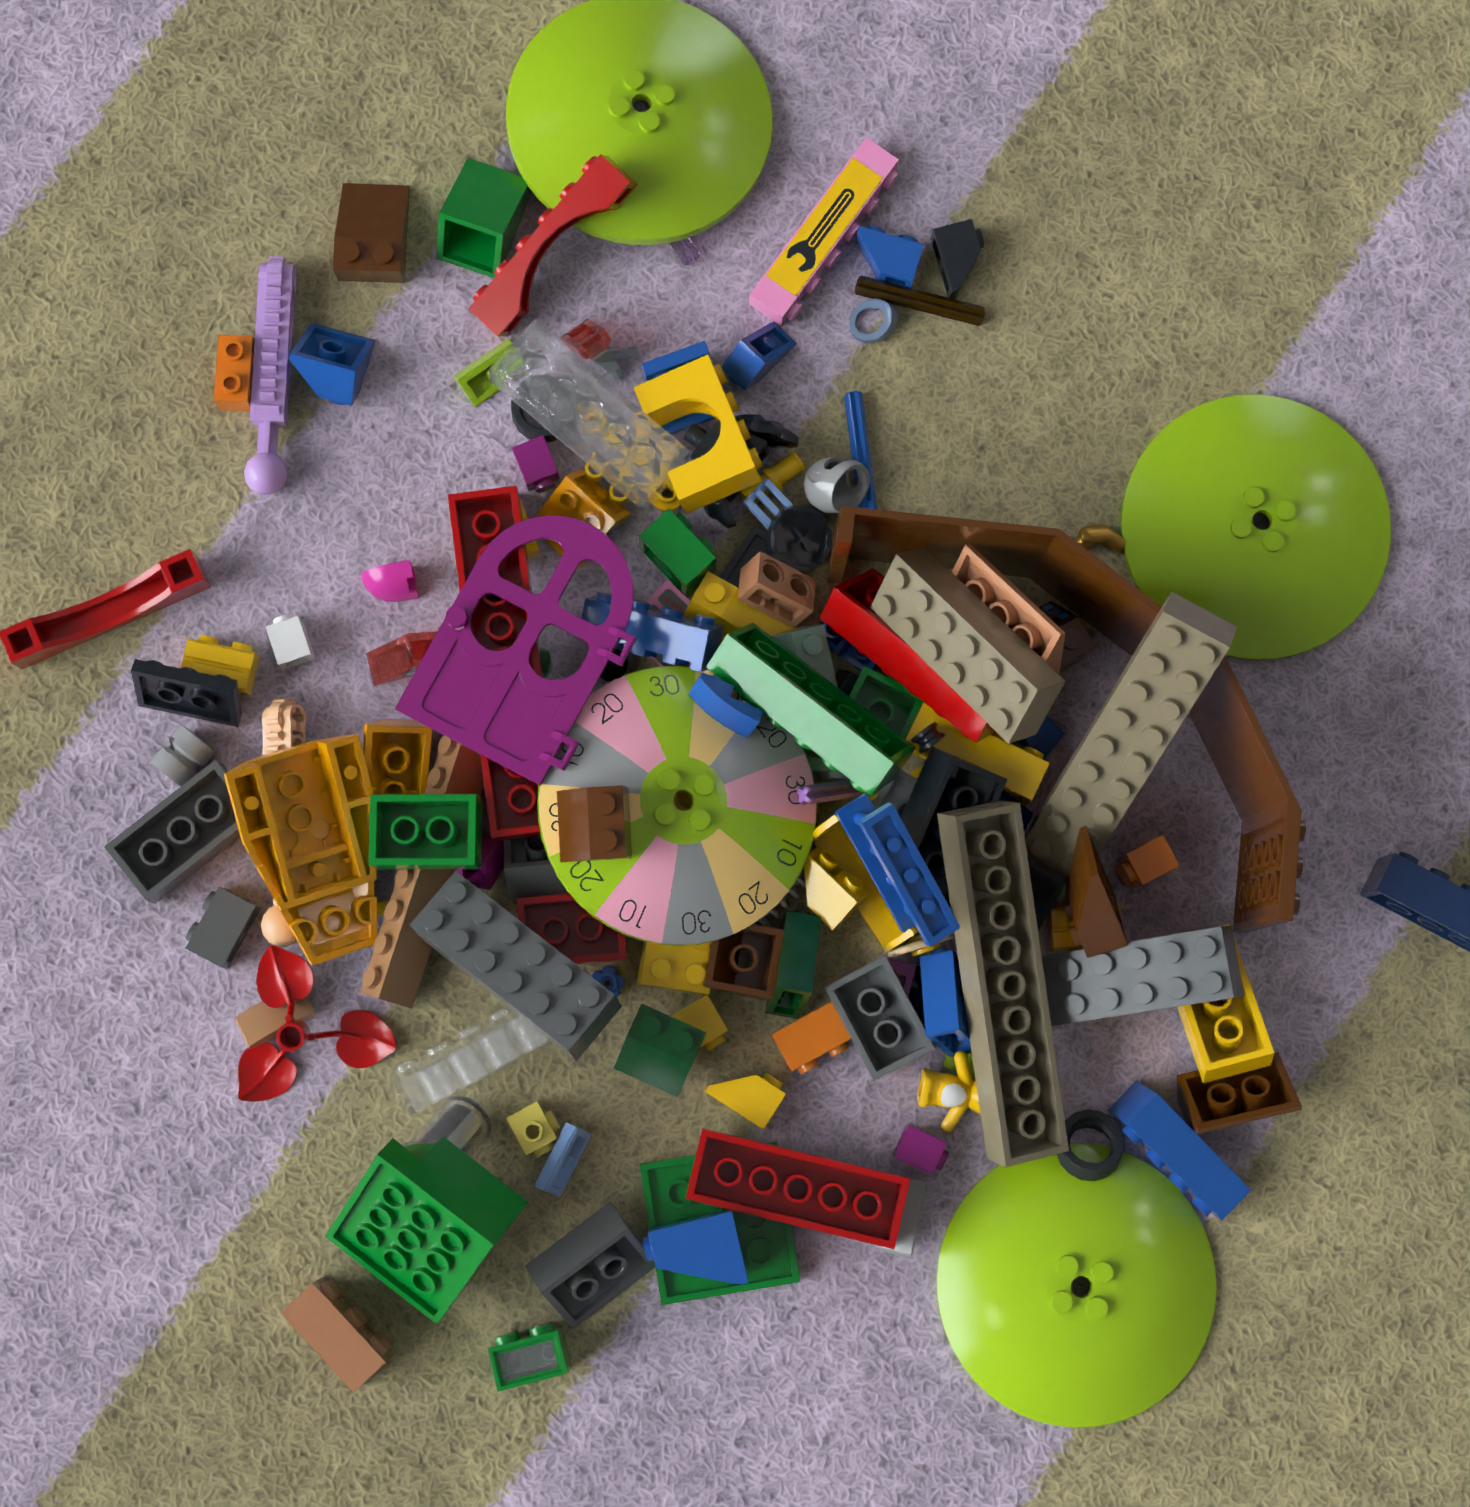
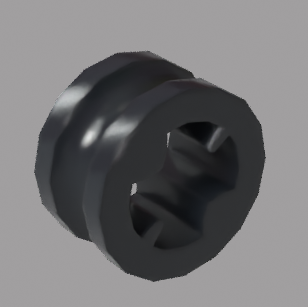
M936 721L910 740L912 744L916 743L919 745L920 749L918 751L920 754L926 752L946 736L944 732L940 733L937 731L938 724Z

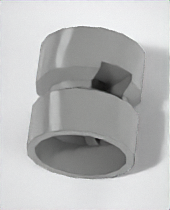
M180 724L169 738L171 745L169 747H161L150 762L171 780L182 786L197 774L196 767H204L216 751Z

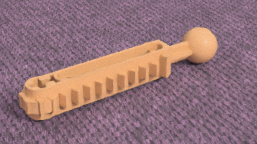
M287 698L272 700L270 707H267L262 714L263 755L305 743L306 713L303 707L296 704L295 700H287ZM273 898V906L268 908L262 918L261 929L263 936L269 943L279 947H286L297 943V939Z

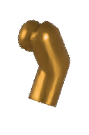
M1104 524L1084 526L1079 530V535L1075 538V541L1087 550L1093 544L1103 543L1117 554L1127 542L1120 534Z

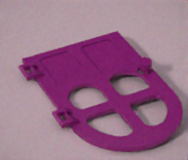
M538 516L518 522L501 532L484 549L452 607L447 610L446 618L398 701L395 710L540 786L552 765L565 771L580 744L568 737L595 685L609 660L622 666L637 640L636 637L625 632L632 614L634 592L630 570L621 551L607 535L596 527L579 519L566 516ZM541 539H549L557 542L563 548V556L545 589L539 594H533L503 579L499 575L501 563L512 552L523 545ZM585 561H593L600 564L607 572L612 593L610 612L606 621L600 625H593L559 606L560 598L576 569ZM486 595H496L528 613V619L516 641L505 650L492 651L486 649L475 639L472 633V615L479 602ZM467 619H469L468 624L465 628L460 630L455 629L463 627L467 623ZM548 625H554L584 640L588 644L589 651L581 667L574 675L559 680L545 679L537 675L530 665L531 651L543 629ZM622 639L627 643L620 656L614 654V651ZM563 744H566L570 747L563 760L560 761L556 757Z

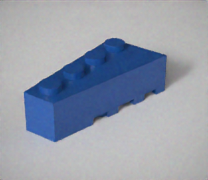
M597 592V596L585 598L581 619L593 625L604 623L610 612L612 594ZM633 600L632 614L625 630L626 633L637 638L630 650L632 654L644 657H656L657 653L663 654L662 662L673 665H688L691 662V670L699 672L707 670L706 666L720 646L724 631L723 625L715 624L716 618L695 614V619L683 617V611L679 609L662 607L661 612L649 609L650 603ZM621 639L616 649H624L627 642Z

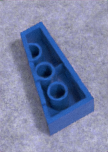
M1135 1081L1108 1109L1125 1127L1122 1130L1124 1134L1136 1145L1141 1143L1148 1150L1145 1155L1159 1169H1162L1164 1166L1172 1174L1169 1180L1183 1193L1189 1190L1196 1197L1192 1203L1205 1216L1208 1217L1212 1213L1223 1220L1251 1191L1157 1093L1140 1082Z

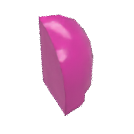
M410 560L377 566L361 573L364 587L378 599L385 602H401L419 598L414 566Z

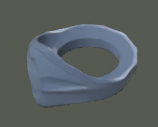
M877 298L860 303L852 311L849 318L850 332L858 341L863 343L883 341L893 333L898 323V313L893 305ZM868 309H881L884 314V322L880 324L879 329L870 334L859 332L857 328V318Z

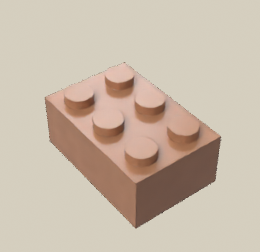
M322 1277L311 1283L281 1314L354 1393L394 1355L389 1350L393 1345L381 1331L378 1330L374 1333L365 1324L369 1318L357 1305L354 1304L350 1307L341 1298L345 1292L333 1279L330 1278L326 1281Z

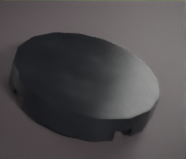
M792 505L780 510L771 520L767 530L766 545L770 556L802 573L814 570L813 568L821 565L827 559L832 546V531L830 525H827L826 520L823 518L824 515L820 511L804 505Z

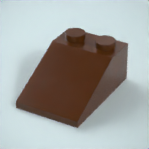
M343 183L334 236L333 271L338 281L405 283L410 186Z
M1087 826L1080 827L1066 884L1069 900L1064 902V907L1069 921H1074L1075 925L1069 926L1075 946L1082 945L1087 958L1128 946L1115 893Z

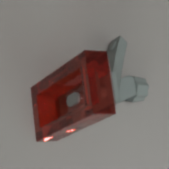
M589 319L584 320L560 337L567 349L583 359L593 360L607 371V376L612 381H616L624 375L621 365H618L614 360L638 355L639 348L637 347L608 349L607 347L611 342L610 336L603 327Z

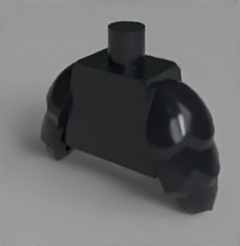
M758 414L735 416L737 422L742 419L744 420L751 436L750 439L746 440V444L749 450L756 448L761 462L770 453L768 447L777 449L798 447L799 437L789 429H786L780 422L766 420ZM719 420L716 421L709 432L696 423L692 424L687 430L684 440L696 448L690 456L692 461L705 455L716 444L721 430V422ZM739 491L725 498L729 502H732L738 495ZM724 498L703 507L709 518L717 520L729 529L737 526Z

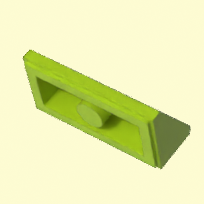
M506 339L453 377L474 407H477L530 371V368L514 343Z

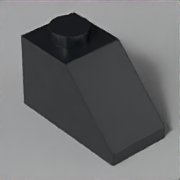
M972 219L938 227L932 231V246L947 296L951 299H956L979 258L981 248H984L982 232L979 228L975 229Z

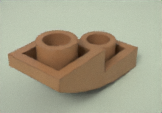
M308 996L302 1000H294V1019L306 1022L315 1018V1010ZM261 1001L235 1017V1021L249 1049L276 1039L278 1029L286 1023L287 1003L279 1008H271Z

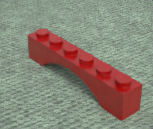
M602 154L598 157L593 156L585 163L581 170L584 174L576 183L571 182L563 189L559 196L562 200L554 209H547L540 216L537 222L539 227L532 235L528 233L516 245L517 253L510 261L508 259L504 260L496 268L494 280L488 286L486 284L483 285L474 294L472 299L475 302L469 310L496 336L507 337L529 312L530 291L534 275L541 259L552 243L568 228L579 221L598 213L617 210L638 185L609 156Z
M188 549L158 562L138 577L105 594L63 610L26 619L0 631V638L10 662L20 669H25L211 588V585L199 557L191 549Z

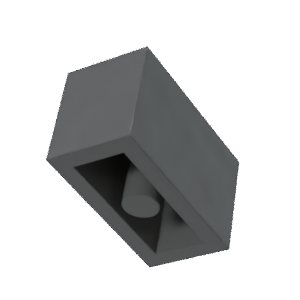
M218 887L216 892L211 891L202 907L206 911L200 922L195 921L186 935V940L189 942L185 949L221 968L228 969L261 907L222 887Z

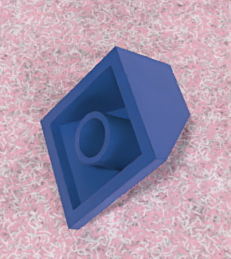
M310 323L291 351L289 360L319 398L330 400L338 405L352 406L360 393L375 340Z

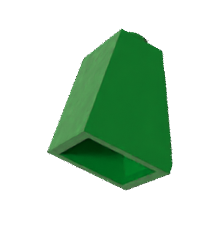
M467 158L439 212L436 259L495 278L494 272L496 268L508 257L528 203L530 188L523 177Z

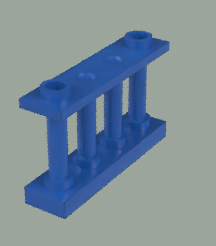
M864 793L835 811L901 932L904 933L916 926L925 944L932 947L961 928L893 804L887 802L875 810L868 795Z

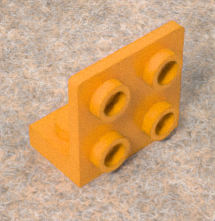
M580 469L565 476L535 517L548 515L571 517L591 524L607 535L610 530L622 525L632 513L622 504L617 505L611 502L609 492L597 481L589 480L585 476V470ZM544 539L563 556V548L560 544L553 540ZM586 561L582 562L577 569L581 568Z

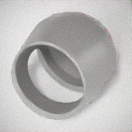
M826 457L815 462L806 472L804 479L805 495L814 508L826 513H840L841 505L857 507L862 502L869 488L870 475L867 468L858 461H844L838 457ZM856 470L859 480L857 486L852 488L849 485V471Z

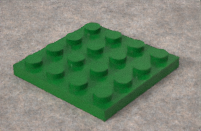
M778 1141L768 1142L767 1144L778 1146ZM696 1155L639 1164L649 1228L725 1209L685 1199ZM732 1210L749 1283L743 1285L656 1268L661 1305L800 1282L791 1224Z

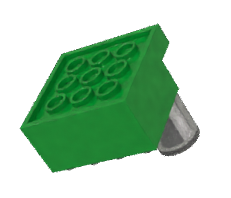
M464 1096L450 1097L409 1142L401 1145L392 1138L377 1154L325 1235L327 1239L436 1324H438L471 1283L528 1204L524 1198L471 1158L489 1137L491 1121L487 1112L479 1103Z

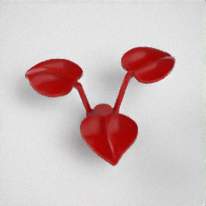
M270 945L260 959L257 969L256 986L261 1000L268 1007L279 1008L286 1003L288 1004V1011L285 1016L286 1023L278 1029L276 1034V1040L281 1051L279 1052L274 1044L266 1042L251 1049L247 1048L243 1052L238 1064V1098L241 1101L257 1102L275 1098L286 1092L296 1079L297 1066L291 1059L284 1056L287 1054V1051L298 1050L308 1040L340 1037L336 1043V1051L339 1058L350 1067L367 1068L375 1065L396 1050L397 1043L394 1034L383 1019L367 1010H353L345 1013L340 1021L341 1031L332 1030L310 1033L308 1025L302 1020L294 1019L293 1016L295 1010L294 1000L306 998L312 990L314 984L313 970L309 963L301 956L279 946Z

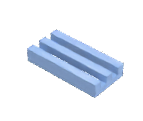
M765 478L742 503L768 530L771 520L754 501L758 498L774 516L780 510L763 491L766 489L783 508L793 504L770 479Z
M566 1122L534 1186L560 1197L591 1137V1133Z

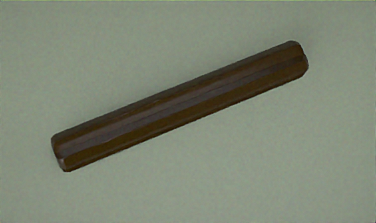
M859 276L855 286V294L859 296L881 299L890 304L976 326L982 324L985 315V308L983 306L866 276Z

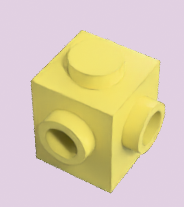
M540 1101L506 1118L525 1155L534 1152L537 1158L553 1149L552 1141L558 1139L556 1131L561 1129L552 1110L545 1113Z

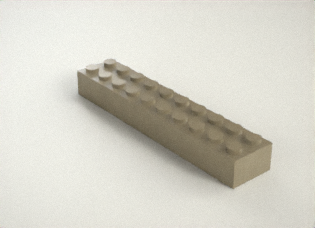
M1173 592L1169 594L1024 834L1027 856L1068 877L1079 828L1087 826L1098 855L1100 854L1229 650L1237 626ZM1066 885L1056 900V903L1064 906L1065 901L1069 900Z
M996 801L937 813L950 906L961 927L954 934L987 1159L1004 1167H1009L1067 1152L1069 1147L1020 803Z

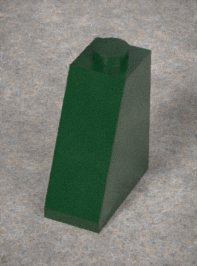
M804 910L786 911L780 924V929L784 930L773 999L767 1000L766 1014L794 1019L800 1018L813 991L821 917L811 915V913Z

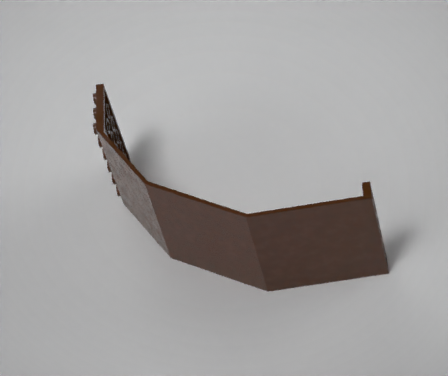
M841 505L830 551L827 583L841 584L848 558L892 563L897 553L925 547L947 569H953L965 544L970 543L1003 575L1030 578L1131 656L1136 651L1162 607L1061 529ZM1224 656L1189 711V714L1242 820L1233 932L1248 933L1293 921V915H1298L1300 894L1295 893L1296 878L1300 879L1303 871V858L1298 856L1299 842H1303L1305 838L1306 822L1301 820L1302 810L1226 656Z

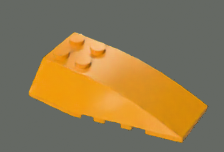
M359 734L309 741L247 760L224 773L242 843L309 963L316 965L374 945L377 937V897L374 896V880L377 879V871L368 865L370 795H374Z

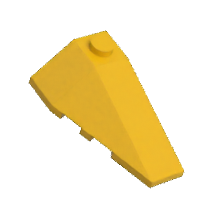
M707 571L683 617L695 619V614L716 618L715 624L724 626L722 641L728 633L751 623H755L769 635L798 628L797 626L792 628L739 601V588Z

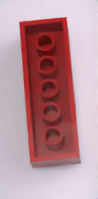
M872 568L833 588L819 619L826 623L834 633L841 635L856 647L859 653L866 655L881 667L883 672L892 676L905 686L912 695L920 698L930 706L938 716L945 718L960 730L961 734L977 743L995 732L968 703L870 608L885 578L881 573Z
M702 1128L685 1199L895 1249L910 1178Z

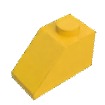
M765 1073L763 1078L755 1074L711 1084L704 1091L763 1130L786 1095L785 1092L780 1090L783 1083L768 1073Z

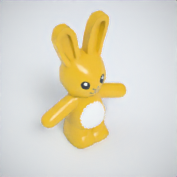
M961 1050L957 1051L954 1055L958 1076L923 1068L918 1085V1106L923 1108L927 1106L951 1108L941 1123V1129L947 1133L954 1130L967 1108L981 1115L976 1079L973 1080L967 1053Z

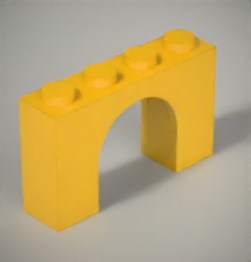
M708 354L633 387L643 413L652 429L693 413L709 414L721 422L719 438L709 452L668 471L678 500L686 514L762 481L757 470L763 467L756 448L749 450L746 444V440L751 438L744 420L742 419L737 422L734 412L739 411L737 402L732 391L725 393L722 385L728 383L721 365L717 364L714 366Z

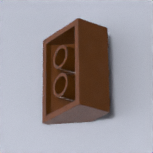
M1279 1052L1274 1053L1271 1066L1207 1083L1202 1082L1198 1070L1177 1075V1099L1186 1124L1198 1134L1302 1110V1105Z

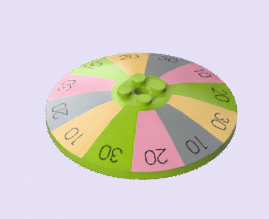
M684 666L655 667L633 672L609 682L592 693L568 737L580 744L565 771L553 765L550 767L541 786H538L537 801L538 822L548 859L557 877L576 902L594 918L626 936L644 942L672 946L697 945L731 936L751 926L770 912L789 892L800 875L811 848L813 831L816 824V803L802 805L798 801L799 795L797 790L800 786L812 785L814 782L803 748L796 742L795 736L786 729L773 725L768 720V715L762 712L760 722L748 738L723 726L701 709L689 696L691 687L702 672L691 670L690 667ZM709 670L702 671L703 673H705V674H707V675H712V676H713V674H714L713 672H711V671H709ZM733 689L731 697L736 700H742L741 694ZM563 744L556 759L562 761L570 746ZM618 785L628 787L632 859L561 863L557 791ZM677 792H685L691 797L692 805L689 810L682 811L675 806L673 799Z

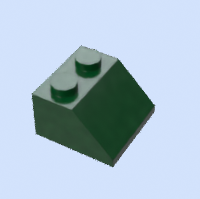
M641 1003L614 1069L678 1097L706 1032Z

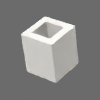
M292 614L282 615L273 619L274 624L265 626L280 668L285 670L315 660L304 622L299 616L293 617Z

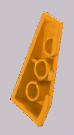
M381 719L365 724L362 750L374 795L425 793L432 739L431 728L413 719Z

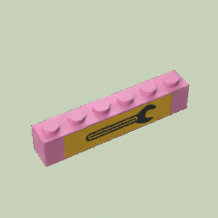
M866 137L749 294V304L780 326L787 319L793 321L803 306L800 301L806 292L812 295L822 281V278L819 276L826 266L831 269L842 253L838 250L845 240L850 243L857 235L860 226L857 223L864 214L869 217L877 208L880 202L877 196L883 188L889 191L899 177V173L896 172L899 159Z

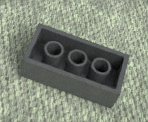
M217 760L211 762L104 846L148 902L154 904L159 902L240 838L224 773L228 770Z

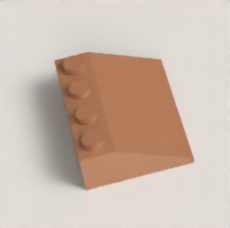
M970 543L965 544L952 573L1059 674L1065 632Z

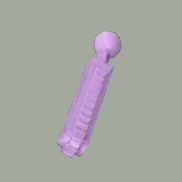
M269 256V262L260 263L258 271L250 421L253 426L258 427L257 454L247 461L244 476L249 488L263 495L276 493L284 486L287 479V467L284 461L277 456L279 427L288 428L291 361L289 357L293 345L297 272L295 264H288L284 256Z

